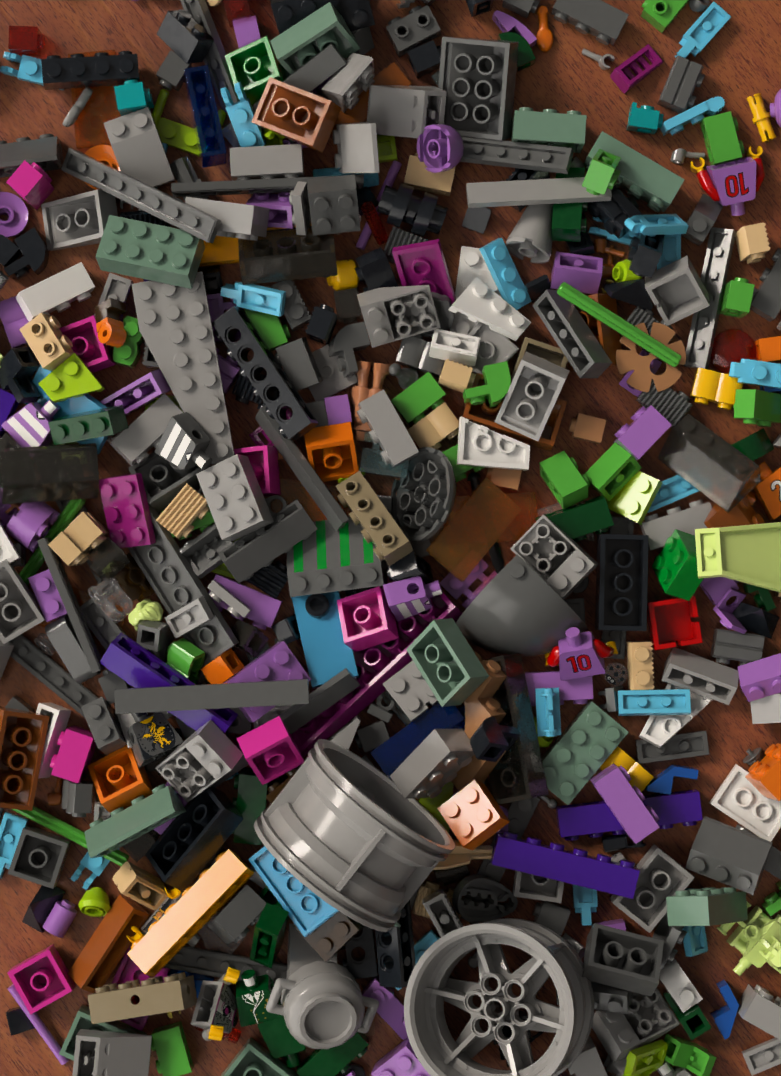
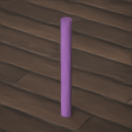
M395 160L392 162L377 196L378 202L381 200L385 186H393L402 165L400 162ZM378 206L371 210L355 246L361 250L365 249L380 215L377 212Z
M14 984L9 986L8 991L60 1064L64 1065L69 1059L59 1055L60 1045L38 1014L34 1012L30 1015Z

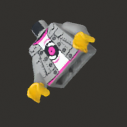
M228 967L227 972L218 981L203 980L191 1025L204 1029L202 1037L206 1041H222L223 1033H230L232 1028L238 1023V1018L236 1017L237 1001L232 993L230 984L236 985L240 970Z

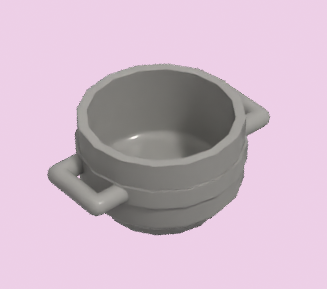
M316 961L300 967L288 979L278 978L267 1002L266 1010L269 1013L284 1016L290 1034L300 1044L311 1049H330L343 1045L357 1032L367 1033L377 1012L379 1001L362 996L359 984L346 967L335 962ZM280 996H281V1001H280V1002H281V1005H278L277 1003H278L279 998H280Z

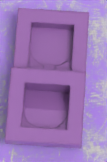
M498 10L493 13L492 20L502 33H517L526 39L531 48L536 45L537 38L517 19Z

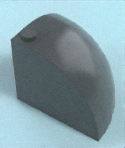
M518 554L486 585L456 622L464 637L474 645L496 654L513 657H529L550 653L553 647L558 645V640L566 637L567 629L576 627L580 633L588 630L586 624L570 606Z

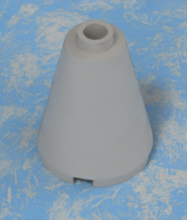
M554 204L527 206L506 240L505 245L511 255L523 260L524 256L531 258V263H546L549 261L552 253Z

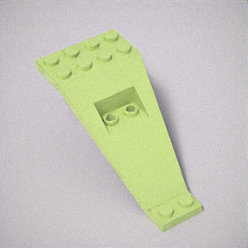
M781 522L695 529L698 579L725 577L781 593Z

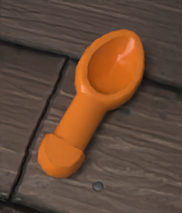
M544 5L537 8L539 30L536 34V43L542 52H548L553 44V33L548 27L547 14H549V11Z

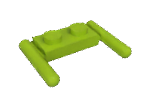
M161 89L152 112L161 142L178 150L210 160L227 113L222 109L218 110L210 134L163 117L161 118L169 96L168 90Z

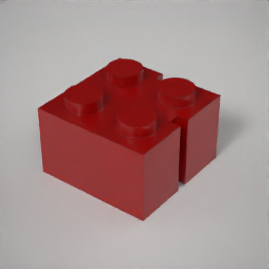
M694 595L689 601L676 597L647 602V622L653 650L677 647L676 642L673 641H677L679 646L703 643L699 621H691L690 618L698 617L696 597Z

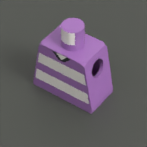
M51 399L44 406L38 402H31L2 423L1 426L31 457H40L52 440L48 422L55 420L53 416L61 408Z
M421 576L383 585L388 606L398 621L431 609L433 606L430 598L443 594L438 580L425 584Z

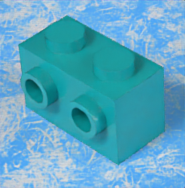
M128 80L124 82V85L114 86L117 108L121 116L149 107L150 111L151 108H154L153 96L150 93V89L145 88L143 82Z

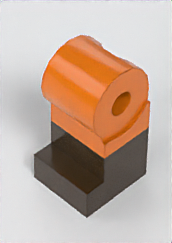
M109 298L95 306L96 328L100 343L116 348L121 347L125 343L127 333L124 329L123 314L127 312V303Z

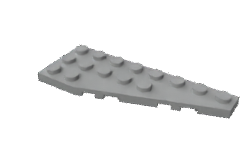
M197 272L192 289L155 281L131 284L139 331L182 411L189 413L210 438V443L205 453L212 458L211 464H217L234 456L203 272Z

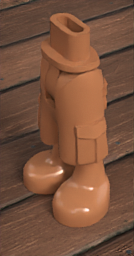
M356 361L358 372L356 373L358 386L352 387L351 399L353 405V424L355 426L353 429L356 430L355 440L373 442L368 433L371 431L367 422L364 424L361 422L356 411L359 410L358 404L383 390L384 380L387 375H390L389 367L391 364L374 363L373 385L369 389L368 378L371 362Z

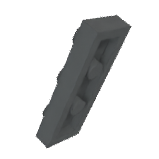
M705 730L675 734L661 748L643 739H635L639 764L709 755L707 732Z

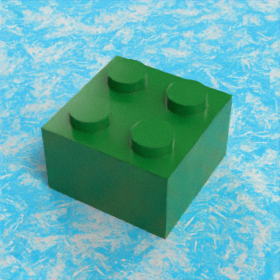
M268 36L225 55L233 84L241 83L251 105L261 99L269 77L281 82L287 78L284 67L277 60Z
M675 529L671 537L666 540L661 553L654 559L652 568L666 594L687 601L691 599L704 578L698 579L695 536Z

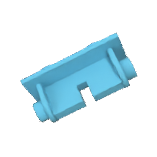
M559 687L535 689L537 736L555 737L561 735Z

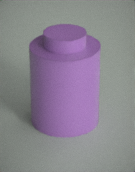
M63 899L62 902L56 901L43 928L52 935L63 938L77 914V910L74 909L76 905L66 899Z

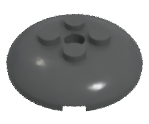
M431 447L419 448L417 456L402 463L400 467L403 470L400 480L394 479L391 490V516L407 539L413 542H420L433 537L445 525L451 514L456 496V478L449 459L440 450Z

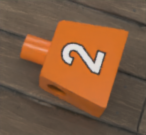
M763 461L753 469L760 478V481L752 487L768 519L775 520L781 515V466L772 471L766 462Z

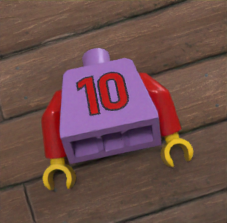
M750 146L746 152V158L706 166L707 170H704L705 161L701 157L699 161L702 166L695 167L692 161L690 165L691 171L697 174L696 176L705 193L713 201H718L722 206L730 205L732 216L745 214L744 202L755 199L756 192L759 191L765 178L763 161L759 158L763 152L761 146L757 147V154L752 153Z
M571 627L566 630V637L558 640V645L553 647L550 653L545 654L546 667L559 666L561 681L605 674L604 658L611 657L613 654L617 655L618 651L615 641L603 643L601 640L595 639L592 632L580 633L578 628Z

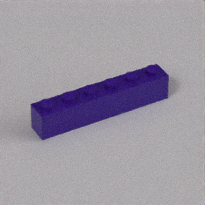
M122 632L111 642L99 662L135 688L196 685ZM230 708L167 711L195 731L209 720H212L224 734L227 733L238 716Z
M696 789L671 792V795L663 793L644 795L646 800L643 801L645 807L649 805L660 819L656 822L660 827L659 829L673 828L675 823H682L683 826L697 825V821L703 820L700 793ZM604 800L556 806L560 837H565V840H577L579 835L588 834L590 838L601 837L603 832L612 831L613 835L626 833Z
M504 831L503 834L497 833L491 858L492 865L631 899L634 897L640 870L634 867V862L622 859L620 863L611 861L612 857L597 854V857L588 855V851L574 848L572 852L564 850L565 846L551 842L550 846L541 844V840L537 838L527 837V840L517 838L518 834L508 831Z

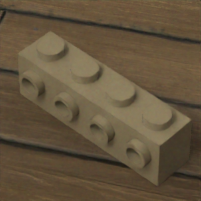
M360 471L336 485L339 492L336 498L343 508L348 506L351 511L348 514L355 526L361 525L363 528L360 531L367 543L372 541L375 545L373 551L380 561L385 560L388 566H391L413 551L409 540Z

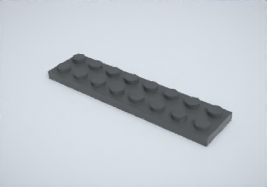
M148 503L156 543L127 548L169 615L204 596L214 618L182 635L186 640L205 652V660L202 665L204 667L225 651L237 645L239 641L186 557L182 556L179 552L180 548L171 533L156 521L159 514Z

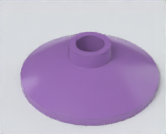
M0 192V215L4 214L8 217L6 221L0 219V234L7 238L14 237L26 227L28 209L23 200L17 195L9 192Z

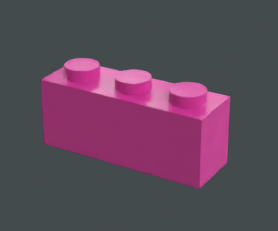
M25 160L6 182L36 210L55 189L50 184L52 179L35 162L30 165Z

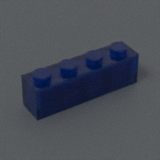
M208 65L184 69V81L202 166L205 168L226 164L227 153Z
M437 703L373 750L371 754L386 776L391 779L390 775L434 729L464 730L465 718L456 706L441 707L440 703Z

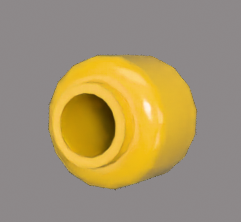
M351 259L333 261L326 270L328 285L332 286L335 291L356 289L359 279L354 269L357 267L355 261Z

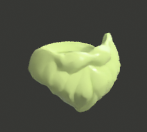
M146 598L139 602L135 609L130 612L128 620L132 626H135L134 629L138 632V624L143 620L161 621L163 609L159 602Z

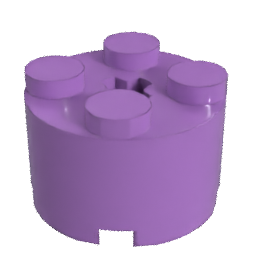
M30 495L19 507L20 511L17 515L12 516L5 531L9 536L33 552L39 546L37 541L45 538L51 529L50 525H53L61 514L40 498Z

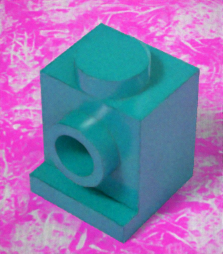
M632 102L629 110L627 131L654 135L657 128L662 127L664 115L660 114V111L654 110L655 108L652 106L642 105L640 108H637V103Z

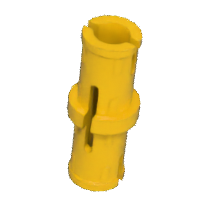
M761 93L754 94V97L749 96L746 98L754 117L752 118L753 124L757 125L762 143L769 142V139L777 138L769 119L771 118L770 112L766 111Z

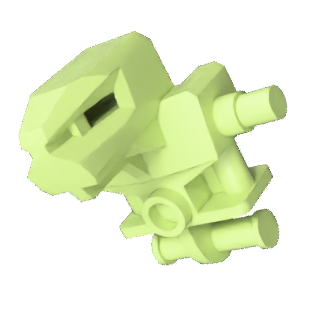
M747 902V908L751 907L752 905ZM756 905L748 914V920L737 922L739 926L727 939V942L737 948L743 955L733 971L741 976L752 964L757 968H761L767 962L781 974V913L773 919ZM736 922L721 924L717 929L726 936V933Z

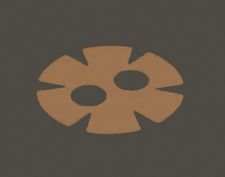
M653 322L650 336L680 354L681 360L679 365H685L686 351L682 340L668 345L675 335V331L664 324ZM645 323L635 325V327L648 334ZM624 336L620 339V342L631 350H616L617 368L620 374L634 370L626 381L633 388L649 392L651 380L653 379L657 392H660L675 384L682 375L681 371L667 363L666 371L663 374H653L650 370V363L657 357L651 353L647 356H641L636 352V344Z

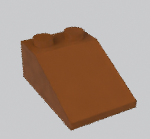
M269 77L251 122L323 153L341 107L331 100Z

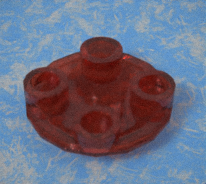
M728 329L719 333L714 338L710 358L711 364L719 372L729 374L731 362L740 363L741 359L755 360L756 346L753 339L746 332L738 329Z

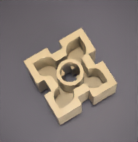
M83 511L48 545L68 566H81L91 557L89 554L90 550L99 549L107 542L106 536L109 534V531L90 512Z

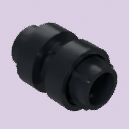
M400 183L399 189L388 185L385 186L377 212L388 216L386 223L399 228L403 221L413 225L411 232L424 237L427 230L439 235L448 208L436 204L438 196L428 192L424 193L423 198L412 194L414 187L404 183Z

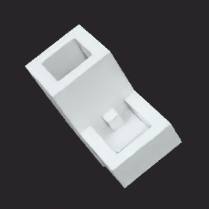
M675 958L672 963L667 961L664 968L660 970L659 979L684 1013L703 999Z

